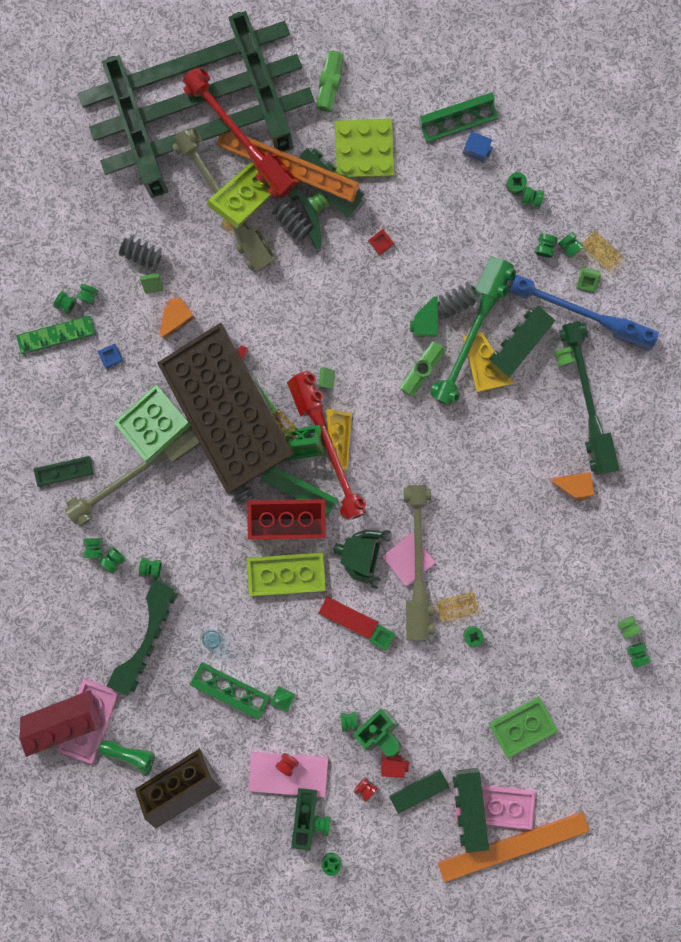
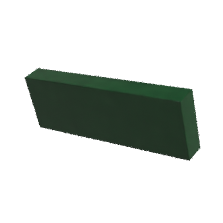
M90 456L33 468L37 487L94 475Z
M438 769L390 794L389 798L399 814L449 788V785L441 770Z

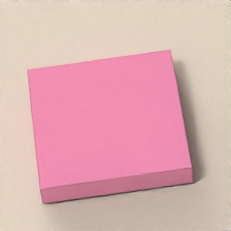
M410 533L382 556L405 586L415 580L414 535ZM422 546L424 573L436 562Z

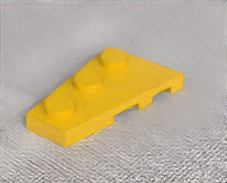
M483 332L477 333L467 355L476 393L514 384L511 377L503 381L487 367L490 363L488 358L494 350ZM467 335V336H463L464 343H465V341H466L468 335Z
M326 409L328 434L342 469L348 470L352 413Z

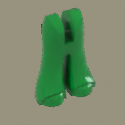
M111 740L103 741L99 745V751L104 757L124 762L135 768L143 776L148 777L153 766L151 763L153 764L155 760L153 752L125 748Z

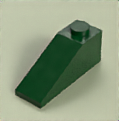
M298 788L291 849L311 851L317 790Z

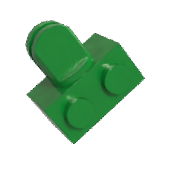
M382 708L353 734L365 750L372 751L378 746L386 756L395 757L399 755L402 749L401 743L392 734V731L399 723L388 710Z

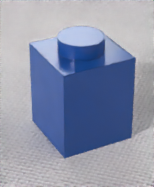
M471 131L462 153L483 162L485 157H490L493 147L490 146L492 139Z

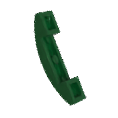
M295 187L288 196L293 202L299 199L312 223L314 230L308 233L318 253L321 251L322 242L317 215L307 197L299 188Z

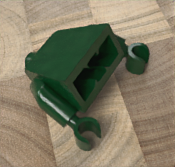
M364 529L354 533L351 538H346L345 544L336 543L334 554L342 556L340 564L345 566V571L352 579L365 584L370 583L373 588L377 589L379 587L373 585V581L376 579L381 581L378 576H374L382 541L387 542L391 540L384 538V533H391V531L384 530L380 532L379 530Z

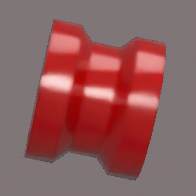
M283 753L281 761L277 762L275 767L281 773L291 777L293 769L298 767L299 761L293 756Z
M364 777L353 792L356 795L359 794L362 800L367 802L376 792L377 787L371 785L369 780Z

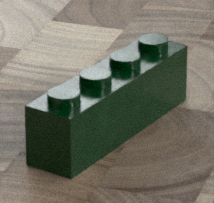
M306 148L299 157L341 175L336 171L337 167L331 161L327 162L322 158L323 153L317 148ZM317 188L348 218L354 217L367 201L364 197L365 193L360 188H358L354 202Z
M539 305L534 309L530 308L524 314L525 320L522 323L518 322L511 330L514 332L510 338L507 336L501 342L502 348L499 352L495 350L488 358L490 363L487 367L503 381L514 373L556 321Z
M478 768L455 770L456 776L452 777L453 787L457 788L458 796H455L456 808H460L457 822L458 827H462L463 833L459 835L460 845L465 848L466 853L489 850L480 771Z

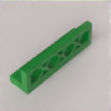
M493 92L420 116L419 124L426 143L497 120L498 115L493 104L495 101ZM489 106L493 116L485 118L479 115L482 108ZM469 113L475 116L472 123L467 124L461 121L463 115ZM451 119L457 122L454 129L449 130L443 127L445 121ZM433 125L439 128L436 135L428 136L426 127Z
M316 425L283 431L287 441L291 437L298 435L293 441H288L295 455L285 461L324 455L325 448L320 442L322 427ZM310 433H315L313 438L306 439Z
M277 467L265 472L261 479L264 483L297 500L325 499V514L328 516L337 501V498Z
M201 662L189 684L258 720L270 697L204 662ZM203 668L211 672L212 679L205 681L199 678ZM225 678L228 680L230 687L221 689L218 687L216 680ZM239 686L245 688L247 696L241 698L235 696L233 688ZM259 695L264 698L260 708L252 704L250 697Z

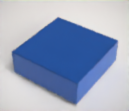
M116 344L97 351L105 369L123 362Z

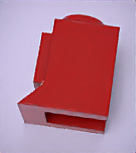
M382 752L381 777L405 778V772L409 771V761L405 760L402 755L387 757Z

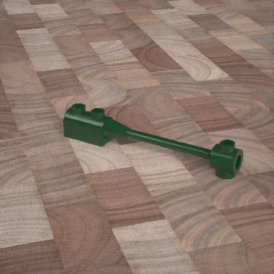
M577 321L562 326L563 330H559L561 342L565 341L566 345L573 347L589 415L588 442H585L587 453L592 454L593 460L589 461L591 472L595 471L596 475L618 471L619 466L611 432L603 433L599 418L596 415L580 346L585 341V338L588 337L586 323Z

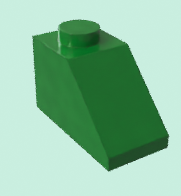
M434 296L414 315L413 321H410V332H413V337H437L438 296Z

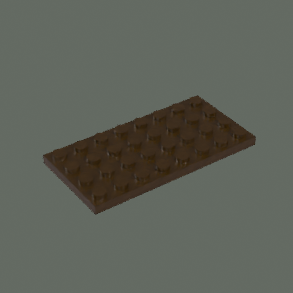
M222 323L217 324L157 362L227 494H231L295 455Z

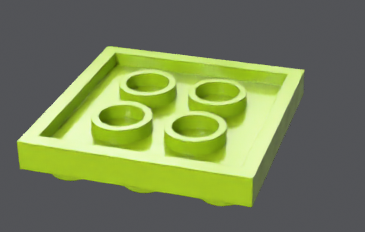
M392 118L335 121L336 167L338 173L341 175L345 174L349 179L394 177Z

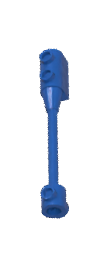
M517 274L509 289V292L516 296L527 299L533 295L597 321L613 332V337L647 351L654 347L659 336L658 331L626 318L600 315L536 289L534 281Z

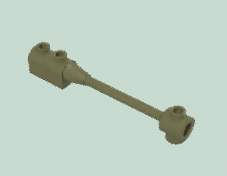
M187 128L173 138L175 143L172 147L178 155L182 153L183 156L192 157L210 188L216 194L220 188L197 152L202 138L196 129ZM245 222L239 228H235L232 225L236 240L238 241L235 247L240 254L245 252L248 260L245 262L250 270L255 269L257 272L278 259L258 226L249 228Z
M191 426L149 464L145 461L89 500L77 499L76 497L66 503L68 507L65 508V512L74 524H78L79 527L86 524L92 519L93 505L148 467L154 466L167 458L171 462H176L199 446L200 443Z
M408 485V487H404V503H408L409 506L414 508L415 547L413 599L406 600L407 641L429 640L430 635H434V625L429 623V616H433V604H429L423 581L421 508L427 505V500H431V489H427V485Z

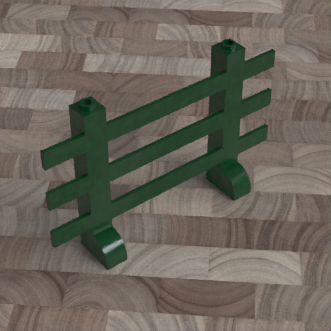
M236 12L228 17L235 38L127 75L120 55L110 56L103 60L102 64L109 82L79 92L78 96L83 108L114 97L120 116L89 126L94 141L126 131L131 150L100 160L104 174L108 175L137 165L142 182L151 198L168 193L166 182L156 158L174 152L172 145L175 141L173 138L177 134L150 142L145 124L206 103L207 101L202 96L195 97L193 95L190 97L183 93L139 109L133 90L239 53L247 71L211 83L208 92L214 99L252 86L259 105L228 116L239 128L265 120L273 147L283 152L293 149L291 132L284 113L314 103L315 100L310 87L278 98L271 79L302 69L298 54H294L265 64L259 47L290 36L285 20L253 31L247 12ZM221 118L194 127L200 134L202 141L231 132Z

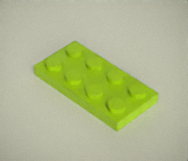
M252 161L208 200L207 206L235 228H239L272 197L268 192L270 186L267 182L263 184L256 178L258 171L255 169Z
M323 552L246 558L249 596L326 591Z

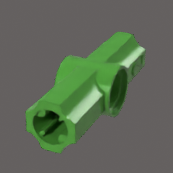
M332 50L327 52L324 71L321 72L320 90L316 103V109L320 111L332 112L335 95L339 89L338 85H340V72L344 54H341L339 51Z
M432 341L399 388L407 395L413 397L446 350L438 343ZM423 364L427 367L428 371L426 374H421L418 372L417 367Z

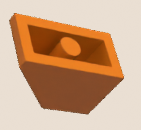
M181 297L170 299L166 303L167 306L164 307L160 336L164 340L195 319Z
M591 472L550 478V482L571 498H578V501L589 500V496L594 495Z

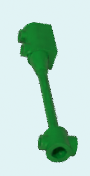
M490 256L476 287L481 296V302L474 324L448 380H442L440 383L435 382L431 387L430 394L436 401L447 406H451L452 402H458L460 393L457 392L458 387L455 381L484 318L489 314L496 302L499 301L500 297L505 298L507 296L508 287L505 286L508 280L512 281L516 276L514 265L510 262Z

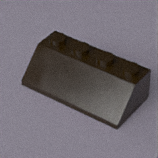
M199 748L135 788V792L144 819L156 829L219 790L221 785L215 771Z

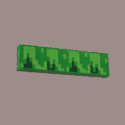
M89 315L19 334L16 337L21 354H26L93 336L96 333L92 318Z

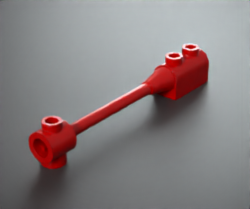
M199 67L189 71L183 78V83L186 85L183 88L184 92L190 97L193 95L195 97L202 96L247 149L255 169L258 171L256 178L263 184L265 182L269 184L268 192L274 198L287 196L300 183L276 153L264 154L249 141L208 92L210 86L208 81L211 77L204 69Z
M310 371L300 372L287 381L300 417L308 415L315 426L320 425L322 427V440L345 495L341 501V516L348 520L359 518L367 513L365 510L366 501L359 494L352 493L326 429L324 406L321 401L323 394L315 386L316 377L314 374L310 373Z

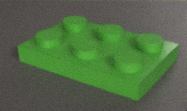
M539 696L488 723L507 758L558 732Z

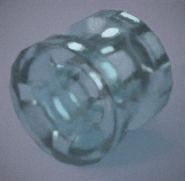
M216 629L207 630L202 637V643L207 649H215L222 642V634Z

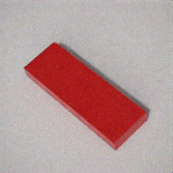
M326 596L318 613L369 639L378 623L377 620Z

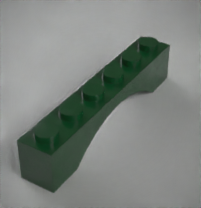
M158 579L153 580L146 596L149 621L144 641L132 658L114 669L106 687L126 696L136 691L139 684L136 680L139 674L142 675L147 666L144 662L147 656L150 657L155 648V646H152L154 639H158L161 635L162 621L166 622L170 614L168 610L170 603L174 604L178 593H175L176 587Z

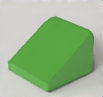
M581 267L576 289L595 293L601 276L600 271Z
M158 273L140 277L146 294L163 291L162 278Z
M325 367L320 368V388L333 389L334 370Z

